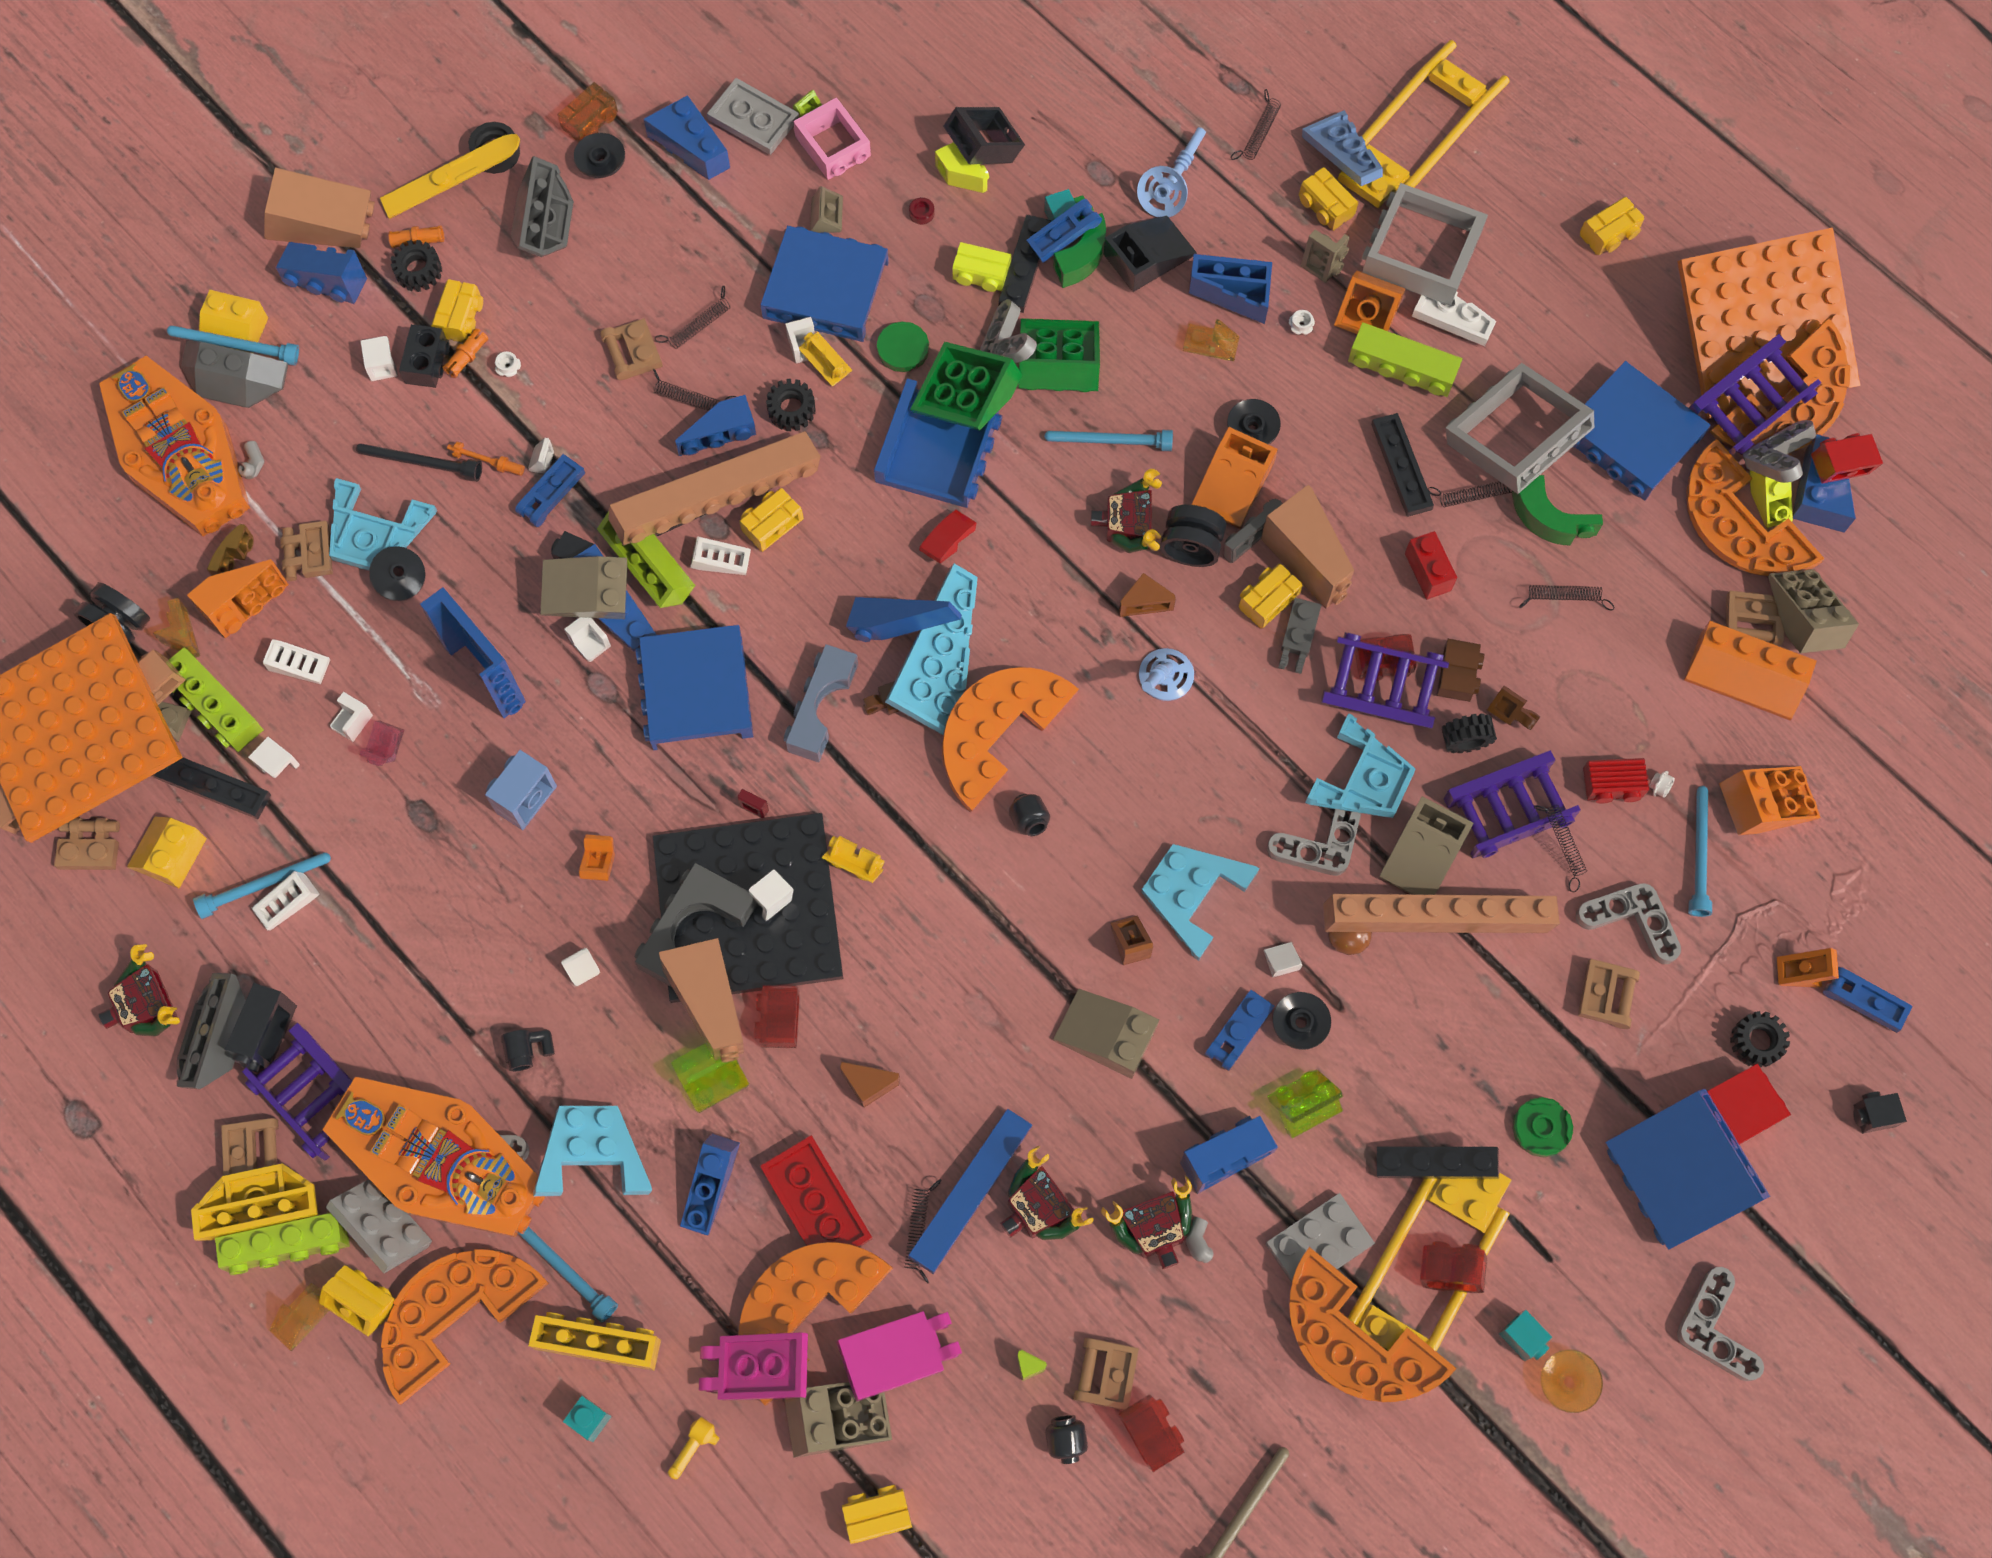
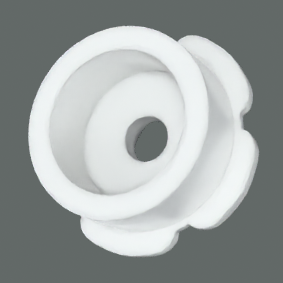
M1298 310L1290 317L1289 325L1293 333L1307 335L1312 332V326L1315 325V321L1309 311Z
M502 352L496 357L495 371L500 376L512 377L520 369L521 362L513 353Z
M1668 771L1654 775L1649 786L1653 789V796L1659 795L1664 798L1669 793L1675 778L1668 775Z

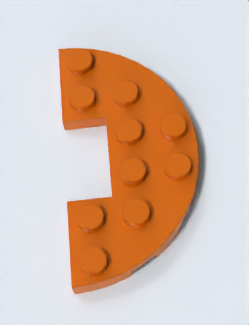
M1826 319L1787 356L1791 363L1804 375L1802 380L1808 387L1817 379L1822 382L1815 389L1818 394L1805 404L1802 400L1753 438L1751 440L1754 443L1753 446L1790 425L1803 420L1812 421L1816 434L1822 436L1839 416L1844 406L1843 402L1847 388L1850 386V365L1847 362L1845 342L1830 319ZM1793 387L1782 398L1786 403H1789L1799 393ZM1751 393L1745 396L1765 420L1778 411L1775 406L1767 411ZM1738 405L1726 414L1744 437L1757 428ZM1718 423L1709 431L1726 446L1733 448L1736 445ZM1811 441L1808 442V443H1806L1805 445H1803V446L1797 448L1796 450H1799V449H1801V448H1803V447L1809 445V444L1811 443Z
M1718 439L1712 442L1694 464L1686 489V502L1690 520L1705 545L1728 564L1740 570L1761 576H1769L1770 573L1810 570L1821 564L1825 558L1789 518L1767 532L1740 502L1734 493L1749 484L1752 477Z
M1018 667L989 674L978 680L963 693L952 708L945 724L942 742V761L953 792L969 812L979 804L1008 771L1001 762L988 752L990 747L1021 713L1043 731L1076 694L1079 688L1052 672L1036 668Z
M827 1242L796 1249L774 1262L756 1281L745 1301L738 1335L793 1333L829 1293L849 1313H853L893 1267L876 1254L849 1244ZM760 1399V1401H761L765 1406L768 1405V1404L773 1400V1399Z
M1311 1247L1307 1249L1297 1266L1292 1281L1289 1302L1290 1318L1296 1340L1303 1355L1324 1380L1344 1393L1360 1399L1378 1402H1398L1418 1397L1433 1390L1449 1378L1457 1369L1407 1327L1388 1351L1339 1311L1358 1286Z
M475 1249L474 1251L453 1253L430 1263L408 1281L394 1300V1306L387 1322L384 1324L382 1333L383 1372L387 1385L397 1403L403 1404L451 1364L433 1340L481 1300L495 1319L501 1323L547 1286L549 1282L536 1269L523 1260L493 1250Z

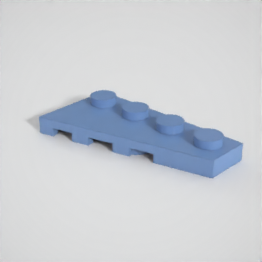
M1345 110L1302 129V138L1360 186L1383 177L1382 166L1372 151L1366 148L1363 137H1359L1356 133V127L1353 122H1349Z

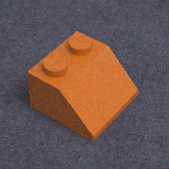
M1356 270L1349 283L1334 326L1358 334L1363 322L1389 331L1406 288Z

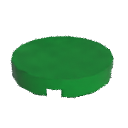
M901 321L892 323L884 328L878 336V356L881 362L893 371L908 372L915 367L918 368L923 365L929 354L927 334L921 327L911 322Z
M1540 1097L1530 1099L1519 1107L1514 1115L1512 1129L1515 1140L1523 1150L1531 1155L1544 1158L1555 1156L1566 1148L1572 1139L1573 1123L1571 1115L1559 1105L1560 1103L1554 1099Z

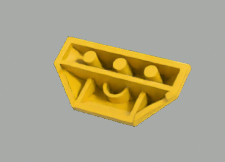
M283 1163L222 1176L205 1194L199 1204L197 1203L191 1209L194 1240H215L216 1237L314 1217L318 1215L315 1186Z

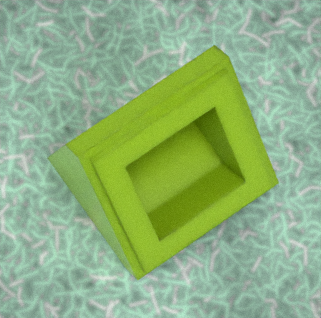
M811 90L793 105V110L799 113L800 118L822 106V103L815 91Z
M1019 1350L1017 1359L1022 1381L1045 1371L1047 1367L1045 1361L1023 1350Z

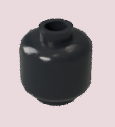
M1021 794L1014 799L1009 808V816L1020 834L1037 836L1046 830L1050 821V814L1040 796L1036 794Z
M1063 1415L1051 1419L1052 1424L1048 1425L1045 1430L1049 1455L1055 1459H1061L1062 1464H1072L1080 1461L1079 1456L1088 1449L1084 1423L1076 1419L1075 1415Z

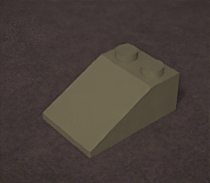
M597 556L543 560L540 615L625 619L627 558Z
M1078 989L1053 1041L1132 1079L1157 1029L1159 1019L1132 1006Z

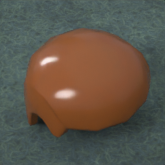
M1328 932V938L1338 952L1354 955L1360 954L1369 946L1372 932Z

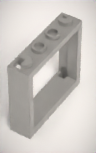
M1400 183L1397 192L1391 191L1386 204L1389 207L1388 211L1383 209L1378 221V225H1381L1380 229L1375 228L1369 242L1373 244L1372 247L1366 246L1362 259L1366 260L1362 273L1451 306L1488 215ZM1399 206L1469 231L1450 279L1379 254Z
M1521 363L1514 370H1510L1495 386H1491L1480 399L1471 403L1459 417L1449 422L1446 427L1447 445L1519 494L1595 428L1594 410ZM1524 386L1571 418L1514 467L1467 433Z

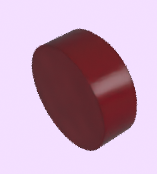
M920 197L910 203L909 217L914 223L924 225L933 220L935 208L931 200Z

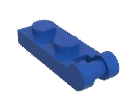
M1082 199L1028 238L1027 242L1042 263H1044L1054 253L1059 252L1089 229L1096 228L1101 223L1102 218L1097 212L1092 211V205L1087 199ZM1079 216L1085 217L1080 222L1076 219Z
M562 454L521 499L515 508V512L522 517H528L530 523L540 527L545 522L547 515L585 474L584 468ZM535 502L540 504L536 510L532 508Z
M1838 967L1839 979H1832L1831 983H1828L1824 988L1823 994L1830 999L1842 1002L1896 1033L1901 1031L1913 1006L1849 970ZM1844 983L1852 986L1849 992L1842 989Z
M1250 990L1207 1049L1205 1055L1210 1059H1217L1222 1063L1223 1068L1230 1071L1275 1006L1253 990ZM1224 1043L1233 1049L1230 1054L1221 1049Z

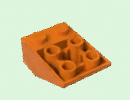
M1228 427L1192 505L1213 510L1221 515L1227 523L1241 528L1274 465L1278 449Z
M269 559L209 576L187 596L204 618L224 638H227L230 634L236 633L251 616L260 613L264 605L271 599L280 596L289 584L275 563Z
M1801 766L1742 770L1719 783L1738 835L1759 834L1821 818Z

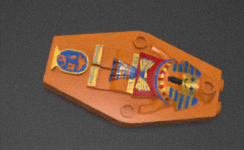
M144 356L99 383L119 463L136 486L203 537L209 533L216 532L222 525L232 519L241 517L245 511L250 509L243 479L238 471L239 465L229 429L213 405L148 356Z
M355 1077L322 1129L395 1207L410 1215L516 1238L518 1232L523 1234L532 1220L529 1214L534 1205L539 1207L546 1197L533 1196L534 1187L539 1175L471 1105L460 1099Z

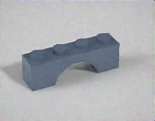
M827 644L822 653L818 652L814 661V668L816 669L813 677L809 676L804 686V692L806 693L803 701H798L794 710V717L796 719L793 726L789 725L784 735V741L789 753L818 763L820 762L829 740L828 728L817 717L818 706L828 694L837 690L849 689L858 667L857 654Z

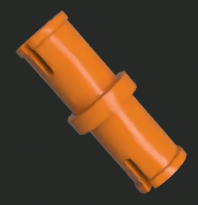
M441 225L428 228L414 226L411 230L389 231L388 235L391 248L400 247L399 245L402 243L405 246H409L407 241L412 240L413 244H416V240H421L422 244L425 242L442 243L445 240Z
M475 328L467 340L455 348V354L442 367L446 374L449 375L452 372L451 377L457 378L468 362L472 363L475 360V354L489 340L484 332L479 335L481 330Z

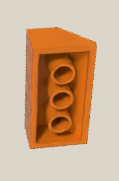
M1709 621L1700 633L1684 681L1791 720L1809 686L1817 660Z

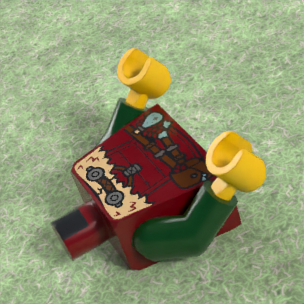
M1148 469L1144 473L1143 478L1108 496L1107 510H1091V526L1107 527V541L1112 542L1113 545L1127 553L1146 549L1157 551L1160 545L1154 540L1161 539L1162 536L1152 529V490H1149V486L1154 489L1161 487L1162 482L1159 479H1154L1160 473L1155 469Z
M147 944L134 945L131 948L130 962L115 982L114 987L108 991L113 1007L99 1013V1018L106 1029L120 1023L124 1029L135 1035L156 1037L170 1025L180 1023V1019L175 1012L177 1007H173L158 971L149 964L145 965V961L154 959L152 952L144 953Z
M1036 1146L1029 1151L1028 1159L1025 1160L1014 1174L1008 1190L1009 1200L1007 1205L1013 1214L1000 1224L1010 1238L1024 1228L1032 1239L1035 1237L1041 1240L1064 1239L1078 1230L1080 1226H1086L1093 1222V1218L1083 1221L1081 1217L1082 1212L1087 1210L1088 1207L1074 1210L1044 1167L1041 1166L1038 1169V1166L1049 1159V1154L1045 1155L1041 1160L1036 1157V1151L1040 1146Z
M1185 1176L1186 1183L1182 1187H1177L1175 1178L1171 1180L1172 1187L1177 1193L1176 1195L1172 1191L1125 1210H1122L1113 1201L1115 1211L1110 1215L1104 1207L1101 1209L1102 1215L1110 1221V1227L1116 1240L1133 1254H1141L1143 1258L1156 1254L1162 1269L1170 1268L1179 1263L1173 1247L1182 1244L1184 1236L1190 1230L1192 1206L1189 1193L1192 1185L1187 1176Z

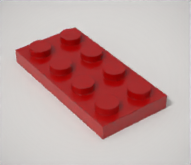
M812 1135L760 1166L806 1246L830 1242L861 1247L873 1239Z

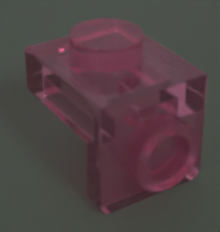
M380 720L374 721L367 747L361 748L359 755L367 757L366 761L377 766L394 762L404 729Z

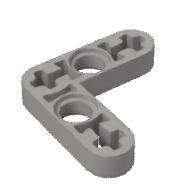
M1010 299L1003 301L998 306L980 351L1012 358L1015 363L1027 360L1034 353L1037 343L1026 333L1011 336L1020 315V308Z
M1810 420L1796 422L1746 450L1743 454L1746 467L1781 483H1789L1799 479L1803 475L1800 461L1787 454L1816 437L1813 422Z
M1335 809L1326 844L1285 833L1274 834L1267 845L1268 855L1282 863L1332 876L1341 875L1346 871L1350 862L1361 813L1351 812L1348 822H1344L1345 810ZM1338 829H1344L1349 833L1350 839L1347 842H1340L1335 838L1334 832ZM1279 841L1284 842V847L1287 848L1282 853L1277 852V847L1273 846L1277 845ZM1294 844L1298 845L1295 851V857H1292L1291 853ZM1303 848H1311L1315 851L1316 858L1312 861H1306L1301 857L1300 851ZM1322 852H1325L1326 854L1324 856L1325 859L1323 863L1318 864L1322 856ZM1334 856H1338L1339 862L1343 863L1339 864L1337 868L1333 867V862L1330 861Z
M1638 884L1587 901L1576 912L1577 923L1587 930L1596 929L1635 916L1650 952L1657 962L1670 964L1681 953L1680 943L1658 894L1649 884ZM1641 893L1642 895H1647L1649 899L1644 902L1643 900L1638 901L1636 897ZM1611 900H1619L1623 904V912L1617 914L1611 911L1609 902ZM1654 907L1655 909L1648 911L1646 914L1642 913L1646 908L1649 910ZM1602 908L1603 913L1598 914L1593 919V922L1591 918L1584 917L1587 909L1590 913H1594ZM1649 917L1658 918L1662 924L1661 930L1654 931L1650 929L1647 925V919ZM1664 933L1666 934V936L1662 940L1661 938H1659L1657 941H1655L1654 938H1658ZM1663 944L1666 948H1672L1669 956L1667 953H1661L1660 949L1663 947Z
M1716 1267L1705 1274L1678 1327V1340L1684 1347L1743 1381L1756 1380L1760 1378L1764 1371L1762 1359L1756 1353L1713 1329L1735 1285V1278L1731 1271L1724 1267ZM1721 1274L1723 1276L1722 1282L1726 1286L1719 1287L1715 1295L1706 1293L1705 1290L1710 1292L1716 1285L1713 1277ZM1702 1299L1709 1300L1713 1304L1714 1311L1711 1316H1705L1699 1311L1698 1305ZM1695 1327L1697 1329L1696 1334L1703 1339L1708 1338L1709 1335L1712 1337L1706 1343L1705 1349H1702L1705 1342L1700 1339L1689 1340L1690 1334L1686 1332V1329ZM1715 1342H1722L1728 1348V1355L1725 1359H1719L1714 1355L1713 1345ZM1734 1358L1742 1362L1751 1360V1367L1755 1370L1746 1374L1744 1372V1365L1734 1362L1731 1366L1729 1363Z

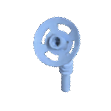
M1200 127L1196 129L1185 150L1180 151V155H1178L1174 162V168L1155 166L1147 170L1140 178L1137 186V195L1141 206L1149 214L1155 217H1172L1184 207L1187 201L1188 189L1181 174L1183 171L1188 170L1193 161V154L1206 134L1204 129ZM1162 172L1169 173V176L1167 178L1163 177ZM1150 176H1153L1154 179L1150 182L1148 191H1145L1147 180ZM1158 181L1159 185L1153 190L1154 184ZM1173 190H1175L1174 197L1170 199L1169 196L1173 193ZM1180 190L1182 191L1181 199L1174 207L1173 203L1177 200ZM1154 198L1157 202L1165 204V210L1154 207L1149 201Z
M1163 648L1149 653L1143 659L1139 668V680L1143 691L1153 698L1171 701L1181 698L1190 690L1194 680V669L1190 660L1183 653L1174 649ZM1166 655L1179 658L1183 664L1178 665L1174 660L1167 659ZM1156 657L1157 660L1152 664L1150 672L1146 673L1148 664ZM1175 672H1178V678L1175 681H1173L1175 677ZM1187 673L1185 683L1177 689L1176 686L1181 682L1183 674ZM1159 684L1167 686V692L1160 691L1155 686Z

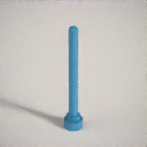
M169 326L167 328L169 336L279 357V360L287 362L288 365L296 366L299 357V345L287 343L286 345L274 346L183 327Z
M1162 429V432H1157V435L1047 431L1044 438L1052 442L1156 445V448H1161V451H1172L1173 430Z
M1699 786L1696 793L1695 895H1692V899L1689 900L1688 913L1696 917L1712 915V901L1707 895L1708 789L1705 786Z
M324 852L218 895L212 896L210 894L206 896L202 894L193 898L195 908L201 919L214 915L213 912L217 911L219 906L282 882L294 871L304 873L330 862L331 856Z
M529 1226L523 1234L518 1232L533 1249L591 1304L592 1315L601 1323L612 1316L618 1308V1304L610 1296L599 1295Z

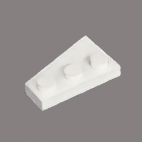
M1456 292L1451 306L1421 295L1412 317L1482 346L1486 345L1496 323L1493 318L1473 303L1463 301L1457 296L1458 292Z

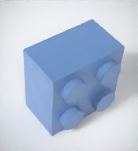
M519 750L515 756H511L506 761L504 771L500 776L494 778L489 783L485 796L498 815L523 831L556 789L557 785L546 766L522 750Z

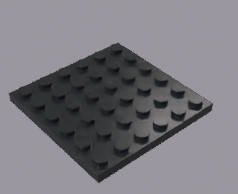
M822 813L653 836L661 918L667 910L665 909V904L671 894H676L680 889V880L687 869L691 870L695 863L747 891L772 870H775L794 889L791 902L767 921L762 918L763 908L757 904L744 927L711 911L694 912L685 917L678 925L674 938L676 948L718 938L732 995L844 979L829 861L822 858L827 852ZM668 985L670 1003L681 1002L674 989Z

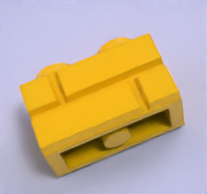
M1324 167L1313 176L1311 175L1304 180L1300 187L1299 198L1303 206L1306 208L1310 207L1316 213L1318 221L1322 225H1327L1333 231L1356 214L1359 202Z
M1623 197L1586 220L1580 230V237L1590 245V248L1596 255H1600L1605 251L1611 253L1619 247L1621 241L1626 238L1632 240L1640 233L1644 216L1637 208H1634V204L1627 197Z
M448 279L431 326L442 328L446 339L464 343L468 335L472 334L475 329L476 321L474 318L476 312H480L483 307V297L480 295L478 287L475 284L461 283L460 281Z
M780 488L776 492H768L763 497L762 503L755 509L753 507L748 508L742 514L739 522L742 532L763 552L804 518L801 507L791 499L783 488Z
M1278 564L1273 569L1270 567L1266 568L1258 578L1260 581L1254 587L1251 584L1248 585L1240 594L1239 609L1248 618H1251L1260 629H1263L1301 592L1302 582L1293 574L1291 575L1282 564Z
M345 1265L323 1286L319 1299V1304L367 1337L390 1315L394 1298L388 1289L383 1286H375L367 1280L363 1272L360 1270L353 1271Z
M896 1485L877 1489L878 1496L866 1498V1494L862 1493L847 1498L848 1504L842 1505L850 1544L913 1528L903 1489L897 1490Z

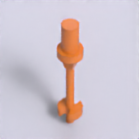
M457 441L454 446L450 444L447 446L448 450L454 451L452 453L453 457L460 458L464 454L490 463L497 468L498 472L504 473L507 471L522 476L525 470V466L509 461L508 457L490 458L463 449L464 443Z

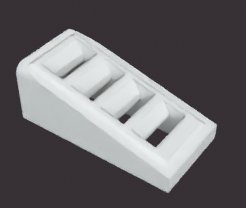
M697 536L690 568L746 575L751 549ZM702 551L707 552L706 558L701 557ZM713 552L718 553L717 560L712 559ZM724 554H730L728 563L723 562ZM735 555H741L739 566L734 565Z
M272 639L263 664L268 671L321 684L330 658L286 642ZM292 655L294 656V658L292 660L291 665L288 666V661L290 659V656ZM302 658L306 659L302 670H299ZM313 661H315L317 664L313 674H311L309 671Z
M294 871L254 905L252 910L265 928L272 930L319 895V892L304 873ZM297 885H298V887H299V888L301 889V891H302L301 894H300V892L298 891V889L296 888ZM287 892H289L294 898L292 902L287 897ZM277 899L284 905V909L279 907L276 902ZM267 906H270L276 914L273 918L266 910Z

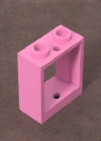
M837 97L793 121L795 137L827 180L843 174L848 168L863 163L871 156L870 141ZM841 122L855 140V143L827 157L813 136Z

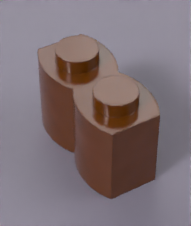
M1447 639L1443 651V660L1449 662L1448 668L1441 667L1437 696L1470 702L1473 694L1478 695L1481 678H1476L1477 669H1482L1485 656L1484 653H1480L1481 644Z

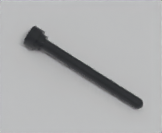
M358 444L356 446L358 454L456 472L469 481L478 482L482 474V462L480 460L468 459L461 463L367 444Z

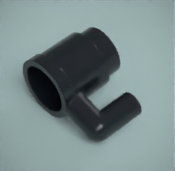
M547 1029L531 1032L529 1030H516L501 1035L505 1061L509 1065V1071H523L533 1067L532 1059L534 1055L531 1043L541 1042L544 1057L555 1054L552 1034Z

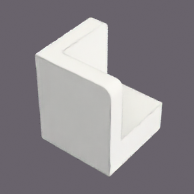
M811 317L786 323L787 337L796 364L808 361L799 351V346L805 342L804 337L808 333L812 332L815 334Z
M387 336L361 340L364 366L371 381L398 376L396 365L391 357Z
M580 617L564 629L569 641L588 662H591L611 647L607 635L592 618Z
M343 692L337 699L342 710L330 727L353 742L373 715L365 704Z
M269 737L248 757L258 769L264 773L267 772L273 778H276L288 764L295 769L300 765L290 753Z
M772 870L749 889V894L763 908L762 918L767 921L791 902L794 889L775 870Z

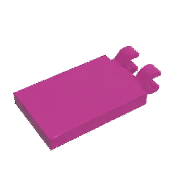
M923 1311L838 1340L836 1343L856 1402L944 1371L942 1362L962 1354L958 1341L942 1348L940 1346L936 1331L949 1327L948 1325L952 1324L948 1312L927 1320Z
M801 1332L720 1336V1346H700V1359L719 1361L718 1377L699 1378V1391L718 1392L717 1400L723 1401L806 1398L808 1334Z

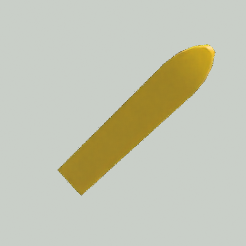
M509 134L497 138L381 197L380 200L388 218L391 219L505 161L518 149L520 143L519 136L517 134Z

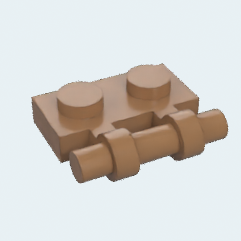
M327 521L299 524L300 534L294 535L293 528L286 527L282 529L283 537L280 539V547L284 551V560L281 563L287 581H295L297 579L296 571L302 569L305 578L333 574L332 559L329 556L330 528ZM297 547H301L300 557H295V549Z
M75 818L59 827L60 832H70V838L58 839L54 866L58 870H116L119 842L116 839H108L109 832H119V821H109L108 818H97L96 821H83L82 818ZM83 832H96L95 839H83Z

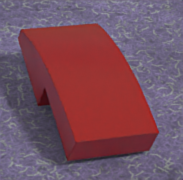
M955 509L933 529L920 545L919 551L941 564L957 552L959 542L976 530L977 522Z

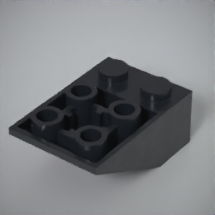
M1168 216L1122 227L1105 237L1103 253L1132 292H1135L1191 259L1194 254H1197Z

